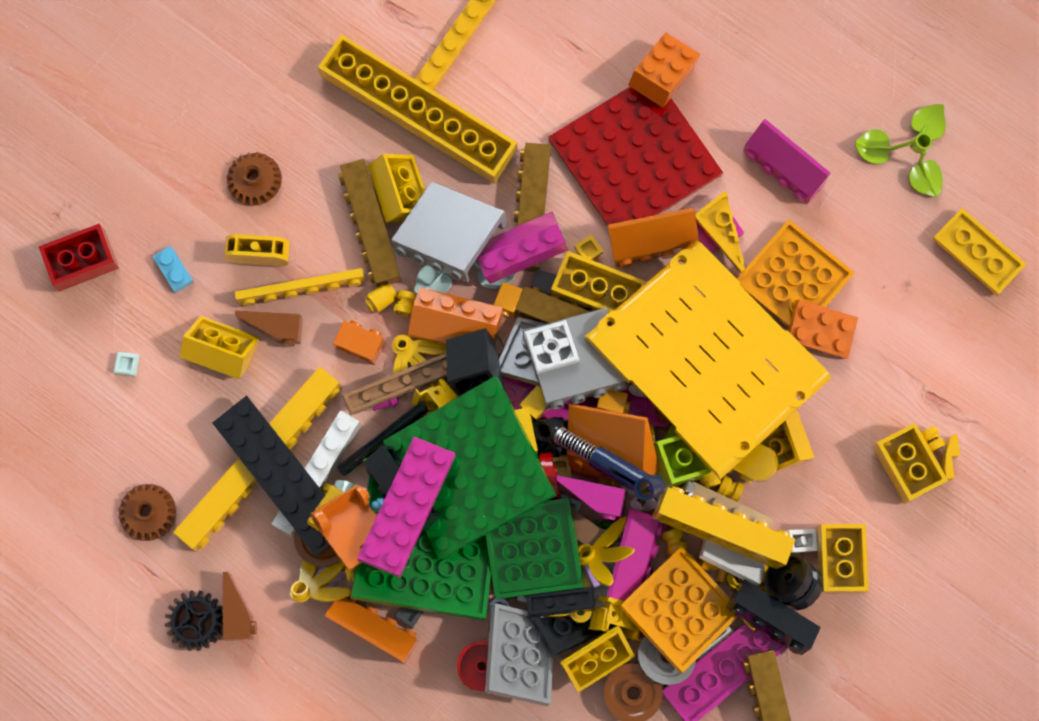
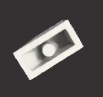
M815 529L786 531L790 533L791 538L795 539L792 553L803 554L818 551Z

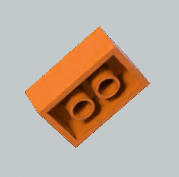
M665 32L635 68L628 86L664 108L694 70L700 53Z

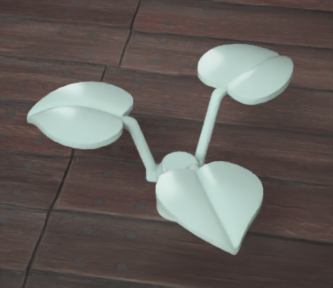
M476 260L473 263L478 269H481L478 272V280L487 289L501 288L503 282L509 283L515 278V274H512L489 284L480 264ZM426 265L417 275L414 292L417 294L419 287L446 293L452 285V279L445 272H437L431 266Z

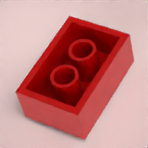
M100 223L39 246L51 283L59 292L119 269L106 231Z

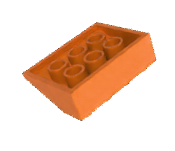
M694 208L608 225L615 266L620 265V267H629L633 265L632 263L639 261L641 263H649L654 258L659 257L669 259L674 257V254H678L681 250L686 249L694 241H699Z
M575 404L569 405L568 431L570 433L576 434V436L586 440L589 444L595 445L596 448L603 447L650 475H657L660 468L646 417ZM567 449V457L572 472L613 480L591 467L587 460Z

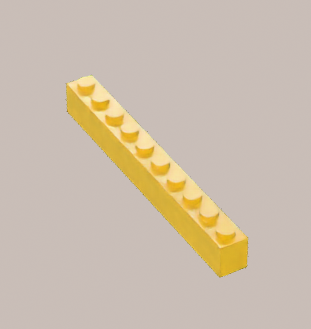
M319 366L269 423L289 449L295 446L298 441L296 438L302 432L306 433L312 426L311 421L316 416L319 417L324 413L327 408L325 405L330 400L333 401L338 397L342 387L340 382ZM240 458L236 460L173 532L196 552L199 549L203 550L210 542L209 537L214 532L218 533L225 525L223 521L228 516H233L239 509L238 504L243 499H248L254 492L253 487L258 482Z

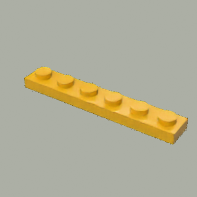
M470 0L415 80L434 91L497 0Z
M359 268L235 291V297L239 305L252 306L255 305V302L264 301L269 303L276 301V298L280 297L291 299L302 293L313 295L323 289L334 291L340 289V286L345 285L356 287L361 285V282L366 281L363 269Z

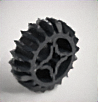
M191 590L189 598L185 593H182L181 598L183 601L175 598L173 601L177 606L169 605L168 607L169 610L173 611L172 615L165 614V618L171 619V622L165 623V627H172L167 632V635H175L172 642L177 643L180 641V648H184L187 644L188 651L193 650L194 644L196 650L201 651L202 643L208 649L210 648L208 640L216 643L217 639L214 635L222 636L223 634L221 631H218V627L223 628V623L219 622V619H223V614H218V612L223 610V606L215 607L219 600L215 598L210 601L212 598L210 593H207L204 597L203 591L199 590L196 597L195 592ZM192 603H204L210 610L197 613ZM186 608V618L179 625V616L182 610ZM193 614L198 618L201 617L197 621L198 627H196V625L191 624V622L194 620ZM212 616L211 628L205 634L204 624ZM194 629L199 638L188 639L182 634V631Z

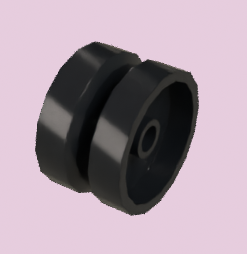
M791 552L785 566L778 569L768 567L764 584L767 592L774 598L797 611L808 608L819 598L823 589V577L821 572L799 554Z

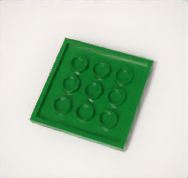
M571 497L548 500L486 535L495 599L584 587Z

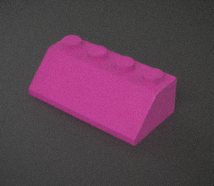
M766 119L755 130L743 150L748 159L759 163L765 173L768 175L772 174L777 178V182L782 187L789 188L796 199L807 204L823 188L830 175L826 168Z
M552 211L490 238L477 259L485 278L491 284L566 252L569 249Z
M630 509L620 547H631L634 549V553L628 558L615 563L612 574L614 582L609 586L608 597L624 601L652 574L653 567L650 566L652 558H656L659 545H656L658 536H662L664 531V524L652 519L653 515Z

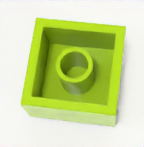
M679 436L654 443L660 468L658 475L663 479L665 489L687 483L688 481L701 479L712 472Z

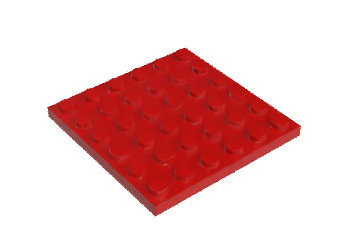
M628 87L548 136V140L607 226L609 224L659 215L723 175V171L672 98L662 108L631 87Z

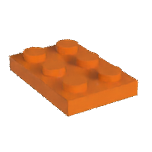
M798 299L795 303L788 331L803 347L848 359L859 317Z

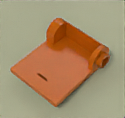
M359 485L353 486L310 513L315 526L348 571L362 563L358 561L357 557L377 517L369 507L368 498H370L368 491L364 486L360 487Z

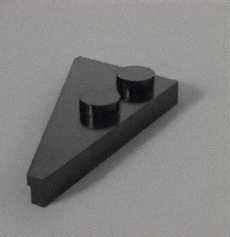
M535 616L531 620L552 658L604 633V631L588 629L591 620L580 623L574 621L571 617L540 618V616ZM610 624L609 630L616 627V625Z

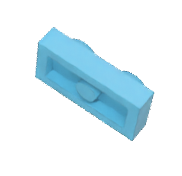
M172 246L152 256L175 293L194 282Z

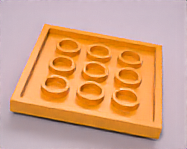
M788 219L746 267L745 271L739 275L737 280L741 283L740 286L758 304L789 328L796 300L800 299L827 307L855 272Z
M682 546L669 556L619 605L620 609L680 674L737 618L726 608L730 598Z

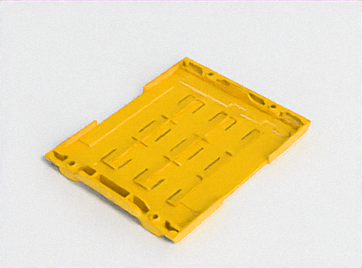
M696 240L686 249L681 250L675 255L668 265L617 309L609 312L602 318L598 325L584 337L628 384L632 381L676 428L674 432L721 480L831 380V376L788 330L785 331L740 286L741 283L702 243ZM694 286H695L706 298H704V297L694 288ZM727 321H729L743 335V337ZM651 323L662 333V335L651 325ZM636 336H638L648 346V348ZM720 340H721L729 349H727V348L720 342ZM768 362H769L778 372H776V371L768 364ZM674 375H675L686 387H684V386L674 377ZM741 389H742L750 398H748V397L741 391ZM722 398H724L735 409V411ZM708 411H710L721 422V424Z

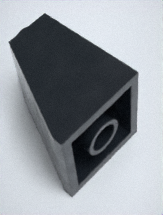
M486 328L446 340L447 382L458 397L494 376L499 378L504 388L495 341Z

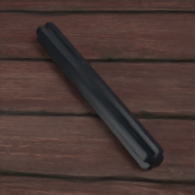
M422 401L417 403L337 466L339 472L344 476L349 474L363 463L364 459L368 458L382 445H385L383 440L413 424L428 412L427 406Z

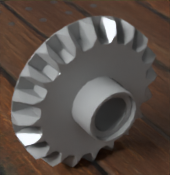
M646 636L641 641L637 660H639L640 668L645 672V676L650 677L652 682L656 681L661 685L672 686L673 684H680L693 672L696 660L680 674L670 662L662 660V654Z

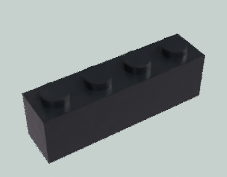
M382 445L363 463L367 467L366 472L368 475L376 480L379 485V491L386 497L402 460L392 446ZM434 506L421 533L441 517Z
M743 580L736 586L726 606L734 616L743 618L753 628L762 630L772 640L781 642L795 654L803 655L811 650L821 628L747 580Z

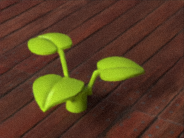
M943 104L928 105L914 113L911 119V127L914 131L919 132V134L912 138L911 141L888 147L890 144L888 135L878 129L867 131L855 141L858 154L871 164L886 162L889 158L888 151L910 146L913 152L921 154L918 161L919 166H915L910 170V185L921 194L932 197L940 195L943 184L942 171L935 161L928 160L923 163V159L927 154L926 150L932 145V140H936L944 134L946 121Z

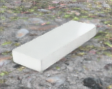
M704 540L699 558L742 580L749 581L756 587L761 584L765 568L764 564Z

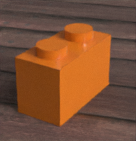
M351 320L350 323L343 321L333 345L340 351L375 365L385 341L381 336L382 333L374 329L368 331L363 329L360 323Z

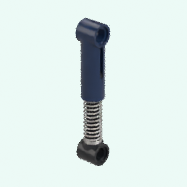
M558 417L547 418L536 423L534 432L538 440L541 442L550 441L568 449V451L587 460L594 469L634 491L640 500L648 501L660 496L664 492L665 483L659 475H650L603 447L596 448L595 445L589 444V442L576 436V434L573 435V433L565 429L564 423Z

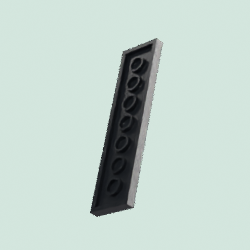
M246 395L212 422V424L312 553L318 558L331 546L321 532L308 525L307 521L310 518V513L317 508L325 494Z

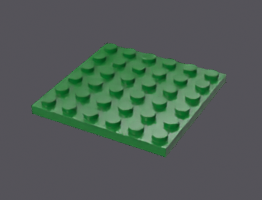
M497 376L492 377L383 440L386 446L394 448L402 461L414 437L456 453V457L433 505L441 517L425 530L439 559H444L557 496Z
M369 476L367 491L370 498H368L369 507L374 511L372 503L377 501V498L385 499L386 497L379 491V485L376 480ZM426 531L420 534L400 578L363 562L357 565L354 572L351 599L484 621L487 613L491 578L486 535L444 559H439Z

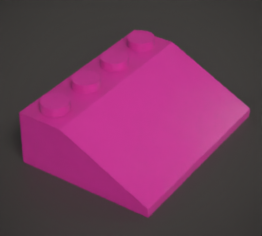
M557 476L556 480L596 512L602 513L601 518L617 521L618 517H623L628 493L625 489Z

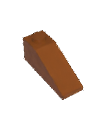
M235 311V316L238 320L278 343H282V346L294 347L295 344H301L303 319L300 314Z
M223 572V640H253V634H257V622L253 621V616L232 575L229 572Z

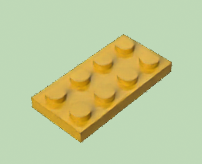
M963 208L932 239L996 296L1027 265Z

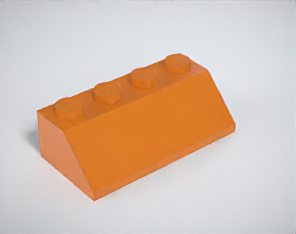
M419 287L413 304L408 336L446 345L447 339L486 328L496 342L503 321V307Z
M351 595L335 601L324 615L405 664L419 641L415 638L417 633L407 627L401 630L396 627L398 622L388 616L384 619L377 616L378 611L369 605H366L365 608L357 604L359 600L351 599Z

